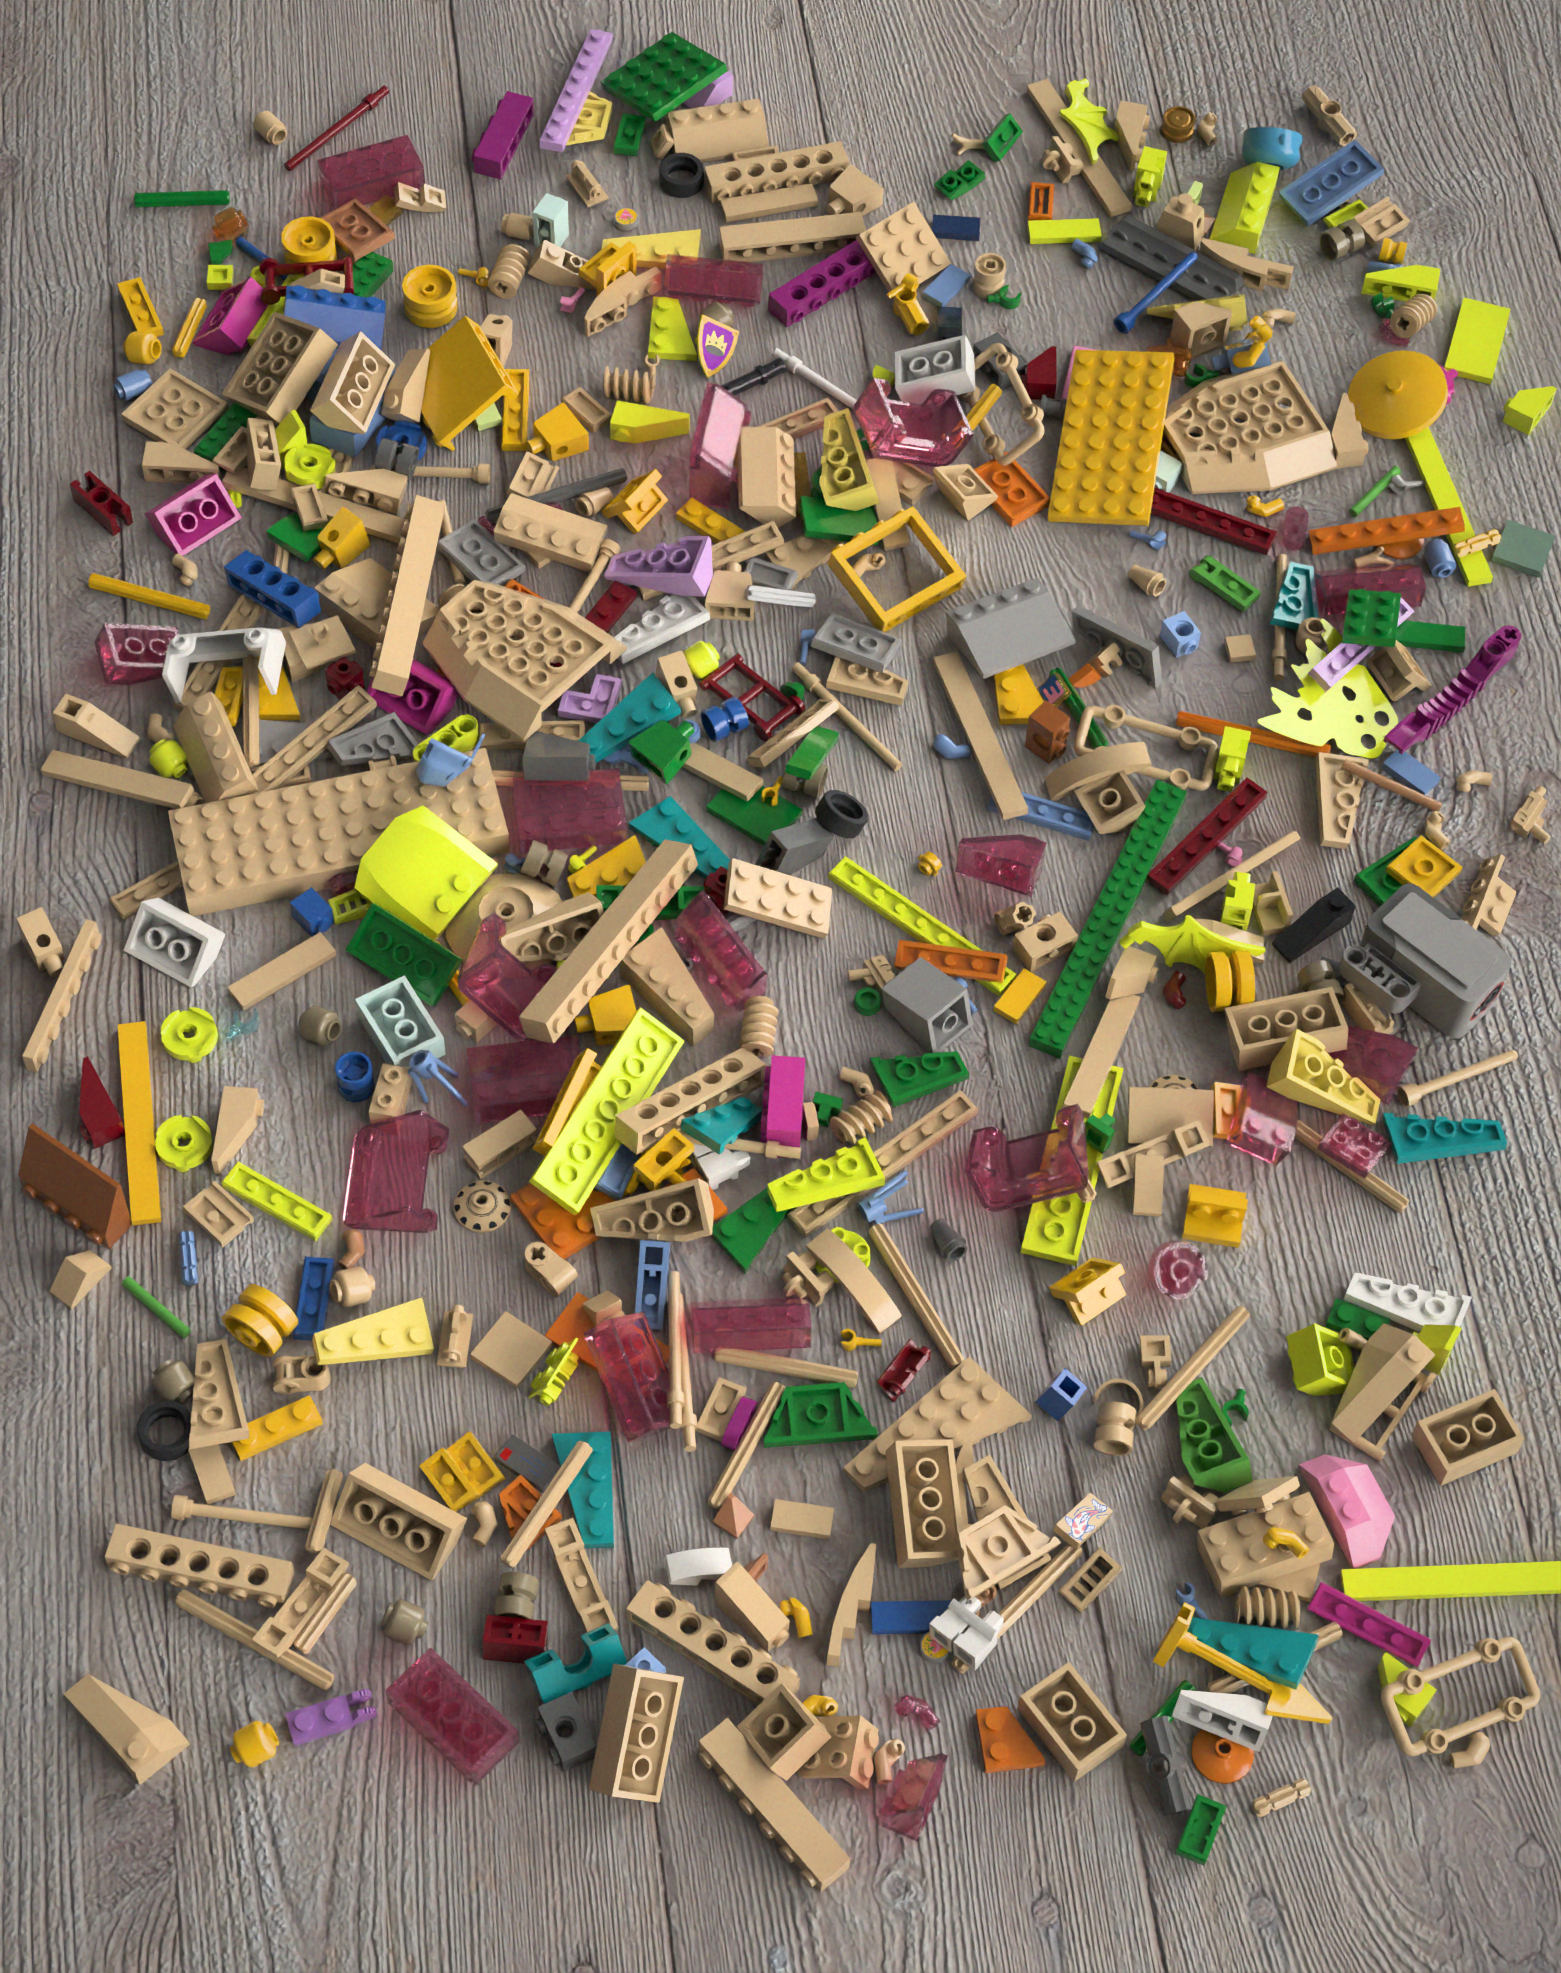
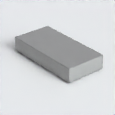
M754 557L750 558L744 572L751 574L752 585L791 590L798 577L796 570Z

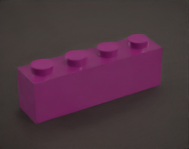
M507 91L503 100L500 99L498 101L496 113L490 117L487 131L481 134L480 144L472 152L471 161L474 162L475 173L502 179L534 116V100L532 97Z

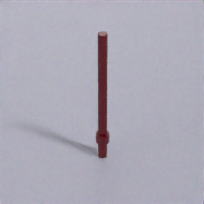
M383 85L373 94L365 96L362 99V103L285 162L284 167L286 170L291 171L363 113L374 109L378 102L390 93L388 87Z

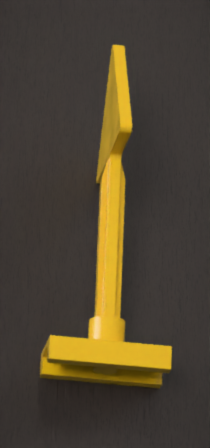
M1184 1602L1159 1644L1158 1648L1160 1649L1152 1662L1164 1667L1178 1647L1187 1653L1192 1652L1248 1684L1268 1693L1269 1699L1264 1710L1266 1715L1325 1724L1331 1722L1332 1717L1300 1683L1297 1690L1272 1682L1259 1673L1198 1641L1196 1636L1187 1632L1195 1607Z

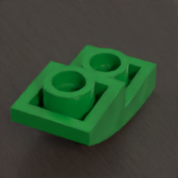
M967 160L955 172L950 169L934 183V187L948 199L952 200L967 193L986 178L985 172L970 160Z

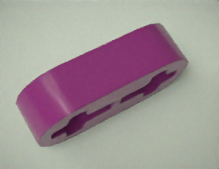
M742 1396L724 1432L721 1446L735 1451L752 1420L757 1401Z

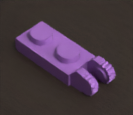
M369 1689L355 1691L348 1696L342 1695L285 1713L294 1746L354 1728L356 1724L373 1719L377 1716L376 1708L373 1706L357 1710L352 1714L349 1709L351 1706L370 1700L372 1698L371 1691Z

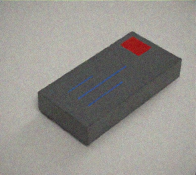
M513 1434L495 1455L496 1462L518 1477L522 1475L534 1488L542 1493L560 1468L555 1462Z

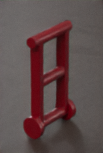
M344 257L342 260L279 264L273 258H265L259 264V270L265 276V288L260 293L261 300L265 304L273 305L279 302L280 297H285L287 286H275L274 275L304 274V276H307L319 269L332 272L343 271V275H345L343 293L354 294L352 258Z
M737 653L700 681L699 686L704 691L709 688L725 701L734 696L716 682L734 668L753 682L755 685L738 699L747 713L748 720L754 724V731L757 736L767 742L772 738L771 731L794 713L801 715L805 712V705L796 695H791L789 698L783 695L745 665L743 657ZM763 691L784 707L767 722L745 706Z

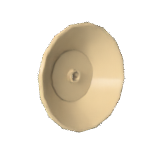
M519 873L490 875L447 925L446 939L453 953L463 959L462 963L472 971L479 969L487 970L495 979L522 978L544 969L553 959L506 962L498 935L561 903L562 900L557 892L539 879Z

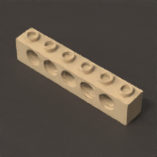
M833 142L705 166L704 184L710 201L714 204L726 198L810 183L816 185L835 181L849 166V159L842 142Z
M744 1047L729 1053L720 1060L707 1065L683 1080L620 1112L615 1117V1138L638 1155L657 1144L673 1128L678 1132L682 1131V1119L734 1101L737 1098H742L764 1085L766 1064Z
M117 1523L105 1554L108 1568L116 1574L128 1575V1573H133L151 1582H156L158 1579L169 1581L171 1585L178 1588L192 1586L199 1588L201 1592L215 1595L219 1592L228 1594L230 1598L237 1601L255 1600L260 1605L269 1608L285 1604L295 1574L293 1564L290 1561ZM140 1551L148 1552L144 1558H133ZM173 1557L177 1559L172 1565H163V1562L168 1558ZM198 1564L206 1565L205 1569L200 1572L192 1571L193 1567ZM228 1570L236 1572L231 1578L221 1577ZM256 1577L265 1578L264 1582L259 1585L251 1584V1581Z
M647 1580L626 1608V1619L757 1705L767 1698L781 1683L794 1695L799 1690L800 1678L797 1677L798 1674L787 1665L780 1666L775 1663L766 1651L760 1648L755 1650L746 1644V1640L740 1634L727 1632L721 1628V1624L715 1618L709 1615L704 1617L687 1600H678L670 1595L671 1592L660 1583L653 1584ZM661 1609L669 1610L672 1613L666 1618L656 1615ZM685 1626H693L697 1629L693 1634H685L681 1631ZM711 1642H718L722 1645V1648L712 1651L707 1648V1645ZM741 1658L746 1660L748 1664L744 1667H736L732 1664V1661ZM768 1675L772 1677L773 1681L769 1684H763L758 1681V1677Z

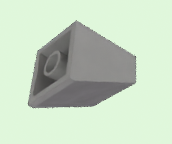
M922 957L908 965L904 971L881 988L884 1007L928 1053L941 1052L973 1026L967 988Z

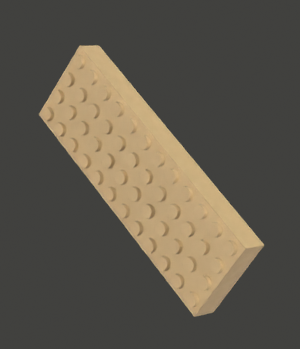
M486 748L478 749L471 765L447 784L446 787L421 783L416 772L420 762L417 761L169 810L168 814L189 914L197 916L301 895L311 887L315 891L355 884L361 858L395 817L423 805L487 856L510 852L509 833ZM474 750L462 753L471 757Z

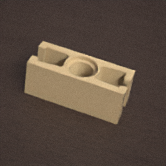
M519 1110L463 1145L462 1149L465 1154L463 1159L480 1180L533 1147L537 1140L535 1136L537 1129L523 1111Z

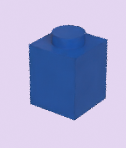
M312 887L290 902L292 917L311 937L319 932L327 931L334 923L332 908Z
M1064 1368L1047 1385L1035 1402L1058 1421L1075 1405L1087 1387Z

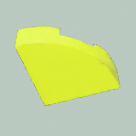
M875 365L872 376L873 383L877 392L885 396L895 383V373Z

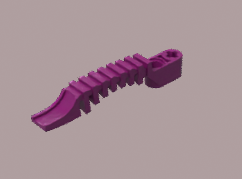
M1507 625L1501 627L1485 641L1466 669L1460 670L1457 679L1453 678L1449 687H1444L1442 693L1439 692L1428 703L1425 702L1423 705L1417 706L1415 712L1412 711L1384 737L1383 741L1390 743L1402 755L1414 743L1418 741L1424 742L1425 739L1428 740L1432 733L1435 734L1439 727L1442 728L1447 720L1450 721L1455 713H1459L1462 706L1465 707L1470 699H1474L1478 691L1481 692L1484 689L1488 679L1513 658L1522 638L1521 632L1514 626Z

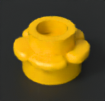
M930 851L918 856L920 862L917 866L919 870L926 876L930 874L936 876L938 870L942 867L938 857Z

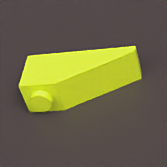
M1411 265L1366 273L1361 294L1375 296L1382 292L1383 298L1392 296L1394 300L1405 302L1417 294H1426L1435 300L1440 269L1422 265Z
M623 401L616 402L610 421V439L634 444L689 434L690 431L689 413Z

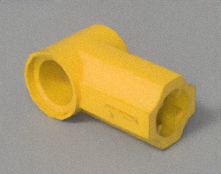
M905 288L894 296L893 312L895 315L901 317L910 334H914V336L923 334L929 328V321L916 300V290L912 292Z

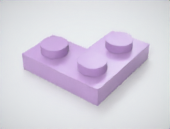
M596 674L590 694L566 690L560 701L558 716L574 720H585V722L597 724L615 707L622 680Z

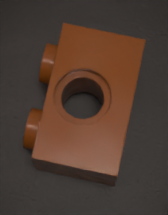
M1045 700L1029 716L1024 747L1048 764L1056 757L1060 758L1067 749L1066 741L1070 733V717Z

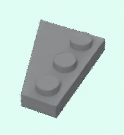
M393 712L328 740L326 747L340 766L368 763L370 760L373 762L383 761L393 755L395 760L413 758V750L418 743L396 713Z

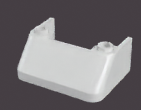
M248 628L178 635L168 645L162 676L175 702L181 703L189 663L237 659L253 655L254 657H260L258 668L271 695L277 693L286 641L280 630L271 628Z

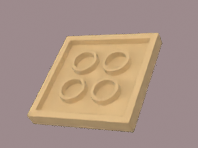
M915 202L910 203L856 237L888 292L901 284L903 277L907 273L919 279L918 283L921 284L952 264Z
M170 368L135 400L121 416L122 421L155 441L173 443L186 450L228 410V403Z

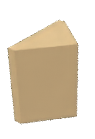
M969 464L941 466L933 469L938 489L967 521L998 498V495Z
M1124 770L1087 783L1074 791L1099 834L1129 831L1146 807Z

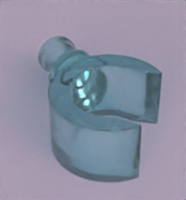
M254 1008V1019L249 1023H242L239 1021L236 1009L233 1015L234 1025L226 1033V1037L232 1041L241 1033L250 1034L255 1032L260 1025L258 1011Z

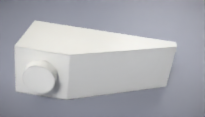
M1181 1690L1172 1717L1258 1752H1260L1273 1716L1264 1713L1267 1703L1247 1695Z

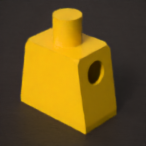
M563 402L533 423L534 438L525 443L528 452L535 455L543 451L551 461H556L589 450V433Z
M342 507L318 535L317 541L321 551L313 558V561L322 570L331 562L339 568H344L364 552L371 544L362 520L345 507Z
M630 985L591 997L588 1001V1014L574 1018L576 1032L593 1031L597 1045H615L636 1012Z

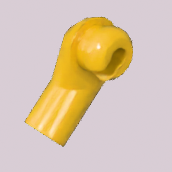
M789 1597V1600H782L779 1603L780 1610L785 1616L792 1615L795 1619L798 1638L813 1635L808 1609L796 1598Z

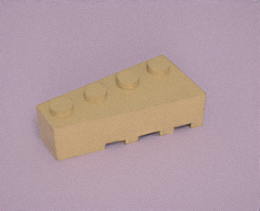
M662 927L628 951L620 961V975L692 1046L714 1031V1012Z

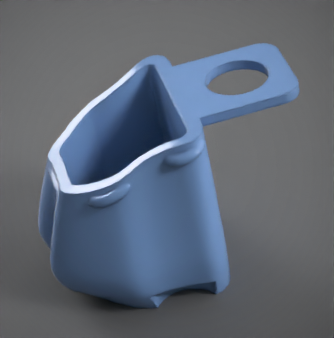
M482 734L471 757L431 738L416 769L418 780L423 784L446 787L447 784L471 765L485 734Z

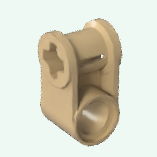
M533 1242L525 1249L526 1271L542 1284L551 1295L558 1297L578 1277L574 1267L543 1242Z
M316 1355L283 1356L273 1360V1367L276 1369V1382L273 1383V1390L276 1393L293 1394L296 1392L320 1391L330 1384L331 1376L327 1364L318 1365ZM315 1370H321V1371H322L319 1375H316V1376H311V1375H310L311 1372H313V1371H315Z

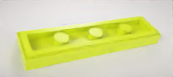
M240 1162L235 1164L221 1182L222 1188L314 1241L318 1240L333 1220L331 1214Z

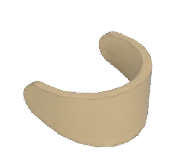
M1116 1378L1104 1382L1099 1386L1091 1403L1095 1404L1101 1392L1112 1385H1124L1134 1390L1139 1397L1140 1409L1137 1416L1144 1410V1401L1140 1390L1132 1382L1125 1379Z

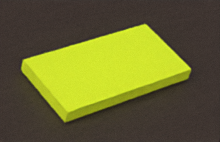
M1463 298L1444 369L1449 371L1454 368L1458 372V377L1491 385L1511 309Z

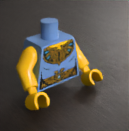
M1255 316L1248 324L1253 329L1251 334L1247 333L1244 340L1223 346L1224 354L1211 357L1214 371L1228 368L1231 374H1237L1271 365L1266 342L1272 337V329L1261 317Z

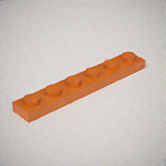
M1454 507L1311 529L1308 532L1312 554L1317 555L1465 532V524L1461 508Z

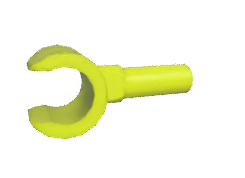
M592 845L579 857L578 855L570 857L568 869L572 874L586 866L584 862L597 850L596 846Z

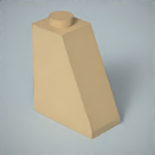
M736 1561L715 1583V1605L766 1652H769L774 1646L779 1648L790 1635L788 1633L790 1621L742 1565Z

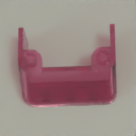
M707 382L691 446L689 500L694 498L706 506L729 509L731 483H736L738 468H734L735 454L742 427L750 425L751 411L747 410V405L716 383Z

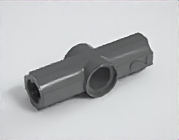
M1161 1716L1141 1722L1140 1725L1149 1755L1146 1762V1770L1148 1775L1156 1782L1164 1816L1192 1809L1183 1776L1186 1768L1185 1759L1176 1750L1168 1716ZM1165 1760H1166V1762H1167V1764H1168V1770H1167V1771H1166L1165 1768H1164V1761H1165Z

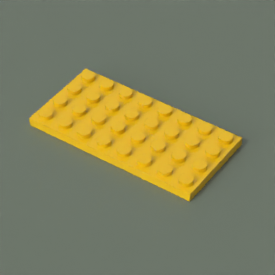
M1075 350L1048 510L1049 522L1149 526L1174 363L1173 352Z

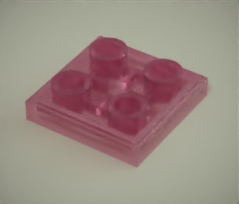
M1343 1114L1321 1140L1317 1149L1366 1179L1387 1152L1391 1143L1385 1140L1379 1133L1373 1132L1361 1125L1355 1118Z

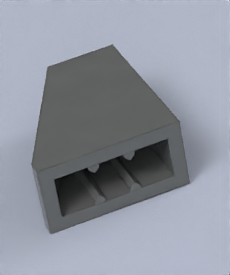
M535 731L527 739L523 754L525 780L588 781L591 770H595V755L590 754V744Z
M817 818L771 831L755 865L792 875L824 855L834 835L822 826Z

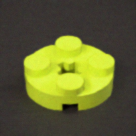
M305 444V448L298 450L296 446L287 452L284 459L286 479L302 486L316 484L317 489H321L324 487L326 475L335 473V459L331 457V452L321 445Z
M189 1007V1010L182 1012L179 1010L174 1011L167 1016L161 1026L163 1047L169 1055L176 1059L187 1060L190 1063L199 1062L202 1057L212 1051L217 1042L218 1031L213 1017L205 1010L196 1007ZM195 1030L194 1037L185 1038L183 1032Z
M182 1115L173 1116L164 1121L157 1130V1138L155 1140L157 1155L165 1165L175 1168L178 1172H186L190 1168L202 1164L213 1151L211 1130L207 1123L197 1116L191 1115V1118H182ZM180 1138L184 1140L191 1139L189 1145L183 1147L179 1146L178 1140Z

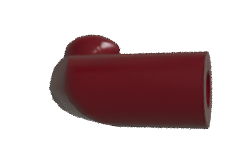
M1175 971L1163 988V994L1167 1003L1173 1005L1175 1009H1181L1186 1004V998L1182 996L1183 993L1180 989L1186 980V976L1180 971Z

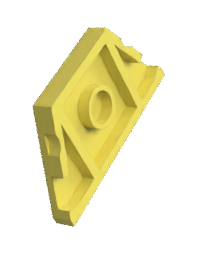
M589 92L566 145L604 139L612 113V102L599 98L596 94Z

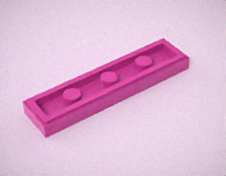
M1320 1582L1307 1608L1331 1622H1337L1340 1627L1416 1667L1419 1666L1432 1640L1323 1582Z

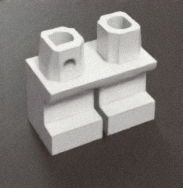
M693 1144L695 1151L688 1156L693 1167L712 1190L717 1189L719 1183L730 1178L737 1179L738 1171L750 1165V1156L746 1151L736 1150L731 1152L730 1149L724 1148V1151L719 1155L707 1146Z
M964 1596L959 1602L953 1598L948 1609L940 1617L937 1615L930 1622V1637L949 1652L954 1651V1655L976 1671L997 1644V1634L1003 1626V1618L995 1611L990 1610L982 1620L976 1615L981 1608V1602L976 1597L967 1601Z

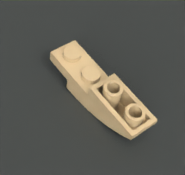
M1202 238L1199 253L1240 274L1244 279V286L1263 291L1265 285L1289 289L1294 266L1248 256V248Z
M656 266L638 276L629 271L607 286L593 301L584 317L585 335L589 337L601 332L613 323L621 321L628 316V306L634 305L643 298L653 295L660 290L661 271Z

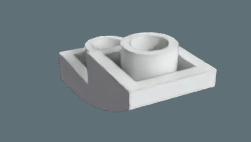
M729 1548L686 1550L668 1554L664 1558L668 1581L672 1585L697 1586L701 1579L718 1580L732 1566Z

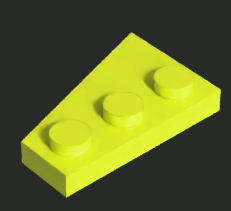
M653 296L648 358L655 359L657 354L660 359L697 361V353L678 298Z

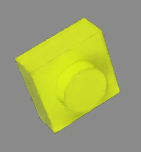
M208 265V290H226L233 286V265Z

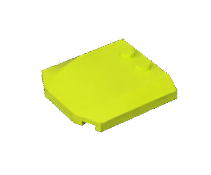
M423 805L395 817L364 854L360 861L354 890L371 904L377 903L426 936L437 941L446 930L447 925L479 886L483 885L497 868L498 864Z

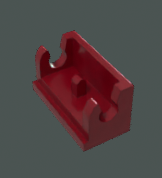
M487 1615L483 1635V1660L525 1664L524 1661L545 1652L548 1641V1621Z

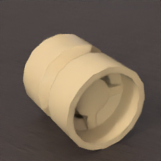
M984 253L975 261L972 288L973 292L982 299H987V295L1000 293V289L1004 286L1006 262L1000 255Z
M1105 1402L1099 1405L1096 1423L1100 1426L1096 1428L1094 1447L1097 1451L1113 1456H1123L1131 1453L1134 1437L1132 1430L1135 1427L1136 1419L1134 1407L1122 1402Z

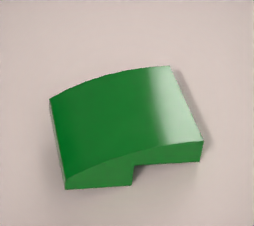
M295 512L275 523L266 531V535L269 540L307 562L318 551H321L317 537L324 528L303 531L298 514Z

